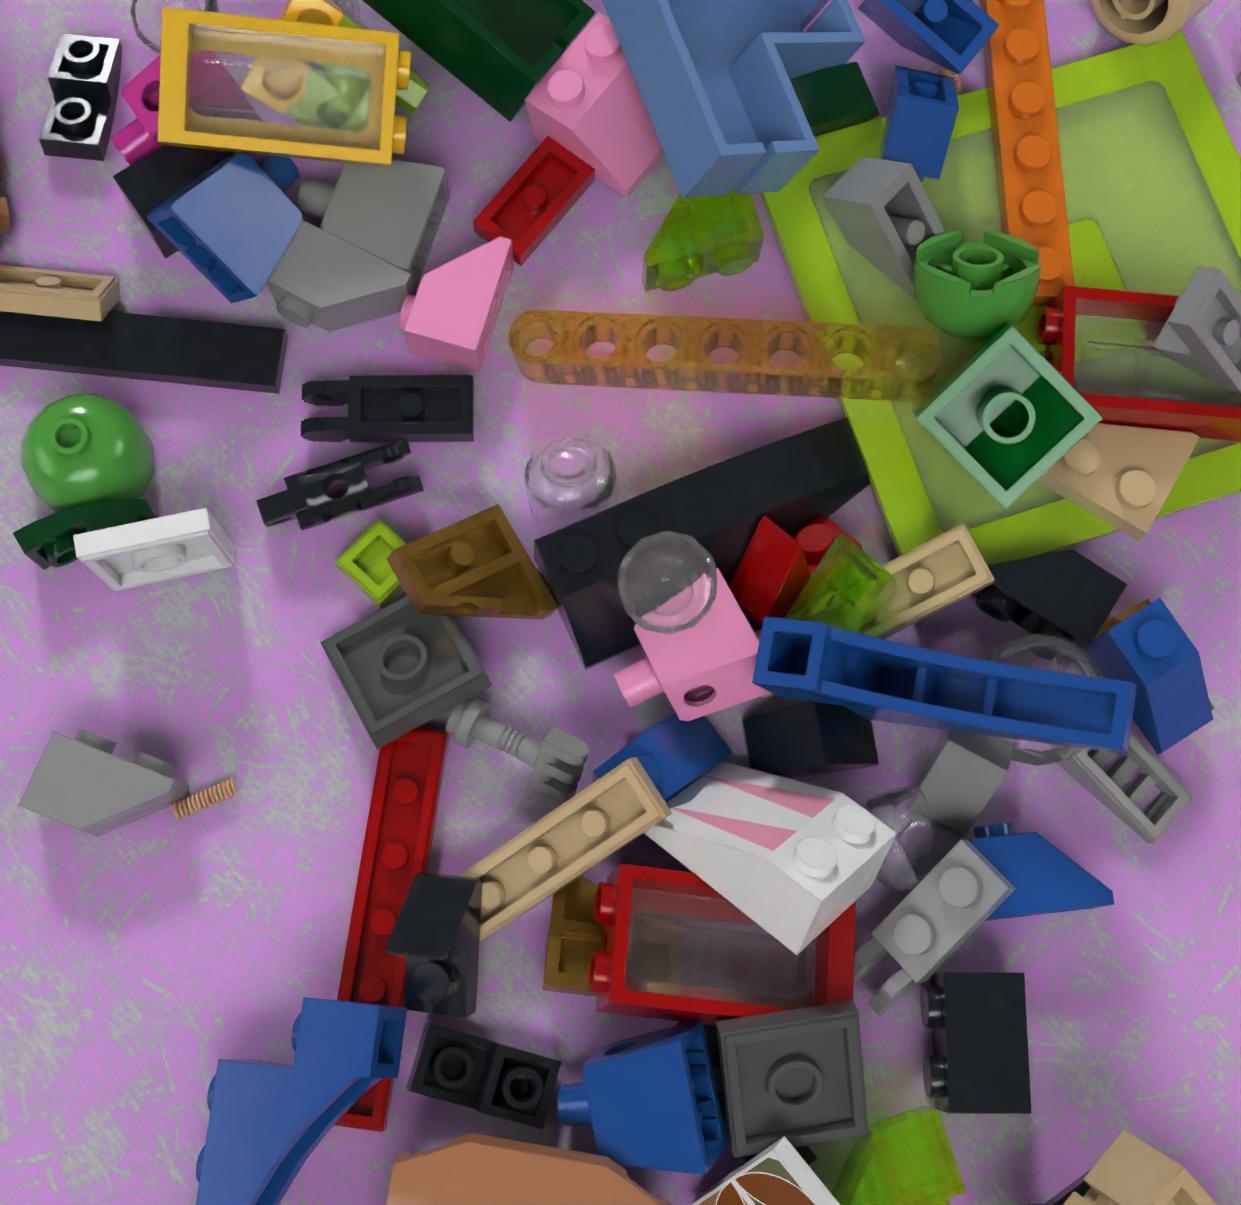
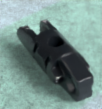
M404 438L326 465L284 477L287 490L257 500V506L264 525L271 527L297 519L300 529L305 530L355 512L367 510L424 491L419 476L401 477L389 484L371 489L365 473L367 469L383 464L395 463L409 455L411 451L407 439ZM341 480L348 483L347 493L342 498L332 499L328 497L327 490L332 482Z

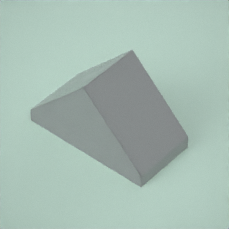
M943 730L906 808L961 837H965L1007 774L1015 739Z

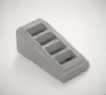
M1130 732L1128 753H1118L1121 757L1106 774L1101 768L1115 752L1091 749L1086 754L1090 749L1052 744L1047 750L1048 754L1069 775L1147 843H1155L1193 797L1132 732ZM1137 770L1141 775L1128 791L1124 793L1120 788L1133 772ZM1156 786L1161 791V794L1143 813L1138 806Z

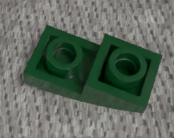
M858 62L828 67L790 79L814 136L819 133L826 134L864 123L880 116Z
M146 499L100 501L54 513L13 532V535L24 554L45 570L50 566H65L78 559L76 557L73 535L158 518L160 516Z

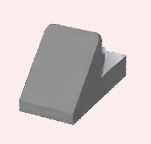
M1198 266L1185 291L1176 300L1174 309L1158 335L1154 347L1161 354L1222 387L1241 393V297L1221 269Z

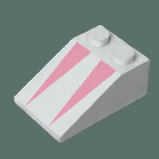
M724 761L717 764L669 800L666 804L673 814L644 833L796 955L872 886L897 835L894 830L842 792Z

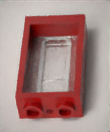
M1064 285L1051 305L1042 308L1037 326V340L1039 344L1046 345L1045 359L1102 416L1103 419L1099 423L1192 432L1204 439L1241 442V393L1222 387L1161 354L1154 347V343L1174 309L1179 296Z
M620 864L607 877V883L599 882L594 901V922L603 924L601 950H593L588 971L589 992L598 993L596 1012L682 1022L702 1019L703 1024L716 1025V1021L853 1000L856 901L796 955L696 874Z

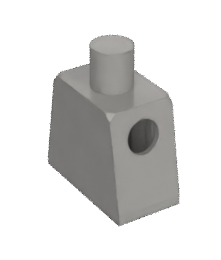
M392 160L391 167L344 163L336 185L312 177H306L298 194L297 208L304 214L323 219L321 222L322 230L412 274L416 289L450 198L446 168L400 160Z

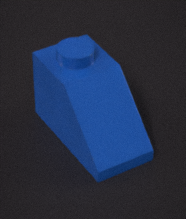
M864 0L858 7L862 13L900 46L956 74L964 71L999 27V24L972 0Z
M900 66L895 67L879 148V159L911 163L920 182H923L924 177L940 179L959 109L954 77Z
M1158 598L1092 641L1090 646L1085 649L1104 678L1130 681L1137 686L1133 720L1157 754L1169 749L1213 720L1199 652L1161 598Z
M675 713L643 732L593 771L592 782L594 783L627 759L637 757L667 803L717 764L732 755L733 752L704 716L687 722L679 720Z
M998 823L973 828L975 839H969V841L1016 888L985 921L1092 909L1115 904L1111 889L1037 832L1014 834L1013 823Z

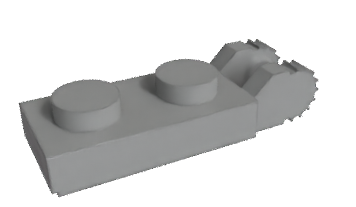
M961 839L871 933L874 938L854 953V983L867 977L873 971L874 966L888 953L902 967L900 971L883 983L873 993L871 1000L868 1001V1005L877 1015L880 1016L889 1011L917 983L926 982L1016 889L969 840Z

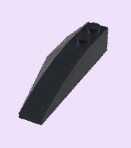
M848 418L840 419L711 465L534 540V559L548 590L558 605L559 614L586 670L640 646L641 643L634 631L637 620L708 572L718 568L729 587L763 516L768 517L787 534L792 536L821 514L828 517L867 488L871 484L869 473Z

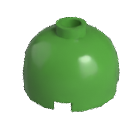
M951 231L930 237L918 245L913 269L914 296L927 321L944 333L952 335L955 340L966 344L982 343L1005 323L1015 327L1023 321L1032 309L1040 280L1041 262L1038 263L1039 251L1035 246L1021 238L993 231H984L983 242H963L964 231Z
M95 394L68 395L48 404L30 422L21 442V466L33 492L57 513L80 505L100 501L140 499L146 493L154 473V448L139 420L116 401Z

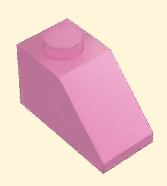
M498 237L422 276L417 294H408L406 296L399 318V329L405 332L410 354L480 373L514 268L511 239Z

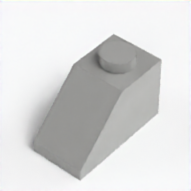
M862 156L822 197L847 243L908 295L915 298L913 269L918 245L930 237L946 232L911 163Z
M304 220L267 281L277 304L276 309L283 317L301 327L307 328L310 323H313L328 332L401 312L406 296L408 294L416 295L412 274Z

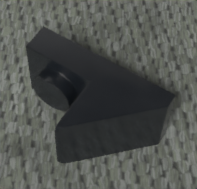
M425 872L415 875L386 945V953L406 956L404 1008H407V1010L466 1018L476 1012L483 879Z

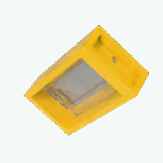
M162 7L158 142L167 146L391 167L392 153L404 154L407 116L395 115L396 89L408 90L411 51L399 50L400 33Z

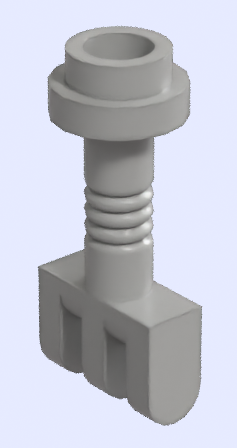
M475 697L472 701L468 699L454 707L448 719L446 731L455 735L454 741L456 744L469 748L478 739L494 748H499L500 751H505L506 754H510L512 757L516 756L518 760L534 767L529 787L561 802H566L575 796L578 787L577 782L580 781L584 769L583 764L586 762L590 751L589 745L585 741L555 726L550 729L542 742L530 736H525L524 733H520L518 730L514 731L512 727L508 728L506 724L488 716L490 702L480 697Z

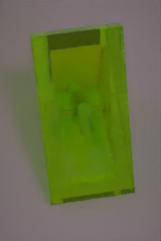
M842 533L833 541L785 619L828 623L833 627L860 633L899 589L894 577Z

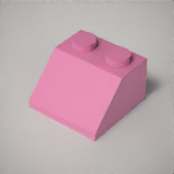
M598 12L524 100L536 140L542 143L547 136H550L593 167L597 179L628 198L663 156L664 152L611 21L608 17Z

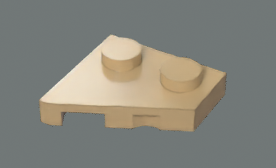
M1098 423L1047 470L1037 482L1139 541L1151 528L1200 437L1192 432Z

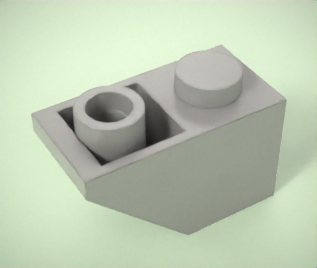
M79 728L75 739L54 731L52 732L18 806L78 830L100 836L166 808L170 804L173 805L174 802L182 801L183 798L185 799L189 787L172 778L176 769L175 766L141 752L138 753L135 762L132 763L112 755L117 743Z

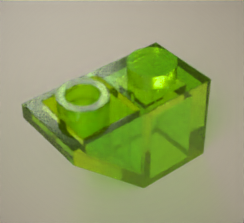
M734 188L728 195L682 198L681 194H679L644 254L642 269L644 291L661 288L664 291L679 290L693 283L698 277L717 272L722 276L735 275L748 269L754 262H758L764 233L751 195L736 194Z
M923 1105L868 1124L869 1135L856 1138L831 1194L840 1205H950L948 1198L966 1192L938 1110Z

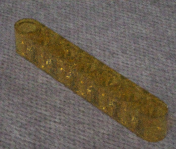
M531 310L519 315L511 324L508 333L509 346L521 374L530 381L543 384L907 402L918 400L927 395L931 390L943 356L941 344L935 335L926 329L906 326ZM544 338L554 342L552 348L543 355L533 356L525 352L527 346L536 339ZM605 341L616 346L614 351L605 358L595 359L585 354L586 350L596 342ZM661 344L670 345L677 350L673 358L662 362L653 361L646 356L651 348ZM721 347L731 348L739 355L734 362L725 365L716 364L707 356L711 351ZM789 350L796 353L801 361L793 367L783 368L772 363L770 357L777 351ZM850 353L859 357L864 365L857 370L846 371L837 367L832 359L839 354ZM903 356L916 357L923 362L926 370L917 374L905 373L899 369L895 360Z

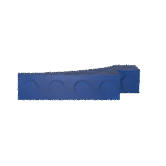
M764 617L752 683L780 698L842 705L868 720L1123 754L1128 753L1137 686L1130 681L1082 676L987 661L893 642L833 627L828 623Z
M303 997L302 1011L297 1016L292 1029V1046L295 1050L294 1065L252 1059H219L216 1075L209 1085L207 1094L210 1117L206 1142L200 1151L196 1164V1178L199 1183L196 1205H279L304 1162L332 1126L383 1078H398L407 1008Z

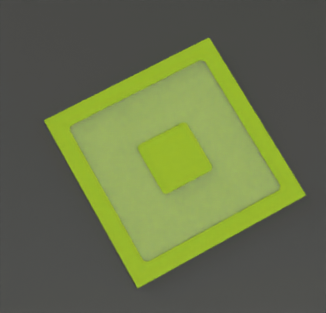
M1183 31L1177 32L1169 40L1150 46L1134 44L1051 68L1074 285L1076 287L1180 296L1185 291L1197 267L1201 266L1221 269L1241 297V159ZM988 87L957 95L959 109L940 179L924 177L923 182H921L945 232L964 231L963 242H983L984 231L1002 233ZM885 117L816 136L815 140L820 150L780 191L760 193L841 407L845 417L848 418L869 473L870 483L898 556L906 554L963 523L987 565L1049 554L1120 531L1037 481L1005 509L915 418L912 410L982 343H961L955 340L952 335L944 333L927 321L916 298H912L847 243L822 197L862 156L879 159V148ZM1032 306V309L1023 321L1014 328L1045 358L1046 345L1038 343L1037 326L1042 308L1049 306ZM1076 314L1074 389L1077 392L1241 407V393L1222 387L1161 354L1154 347V343L1166 322ZM1199 438L1155 519L1241 492V441Z

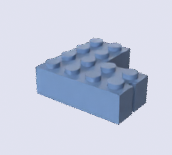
M602 0L682 198L728 195L733 188L736 194L780 191L820 150L790 79L820 69L845 64L866 42L847 0H833L806 32H803V29L829 0Z

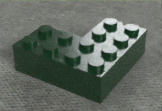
M362 0L509 122L524 107V99L584 30L596 12L583 0Z

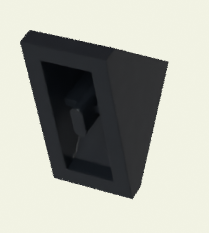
M806 701L742 720L749 768L785 778H796L877 766L879 764L871 720L861 717L842 705Z

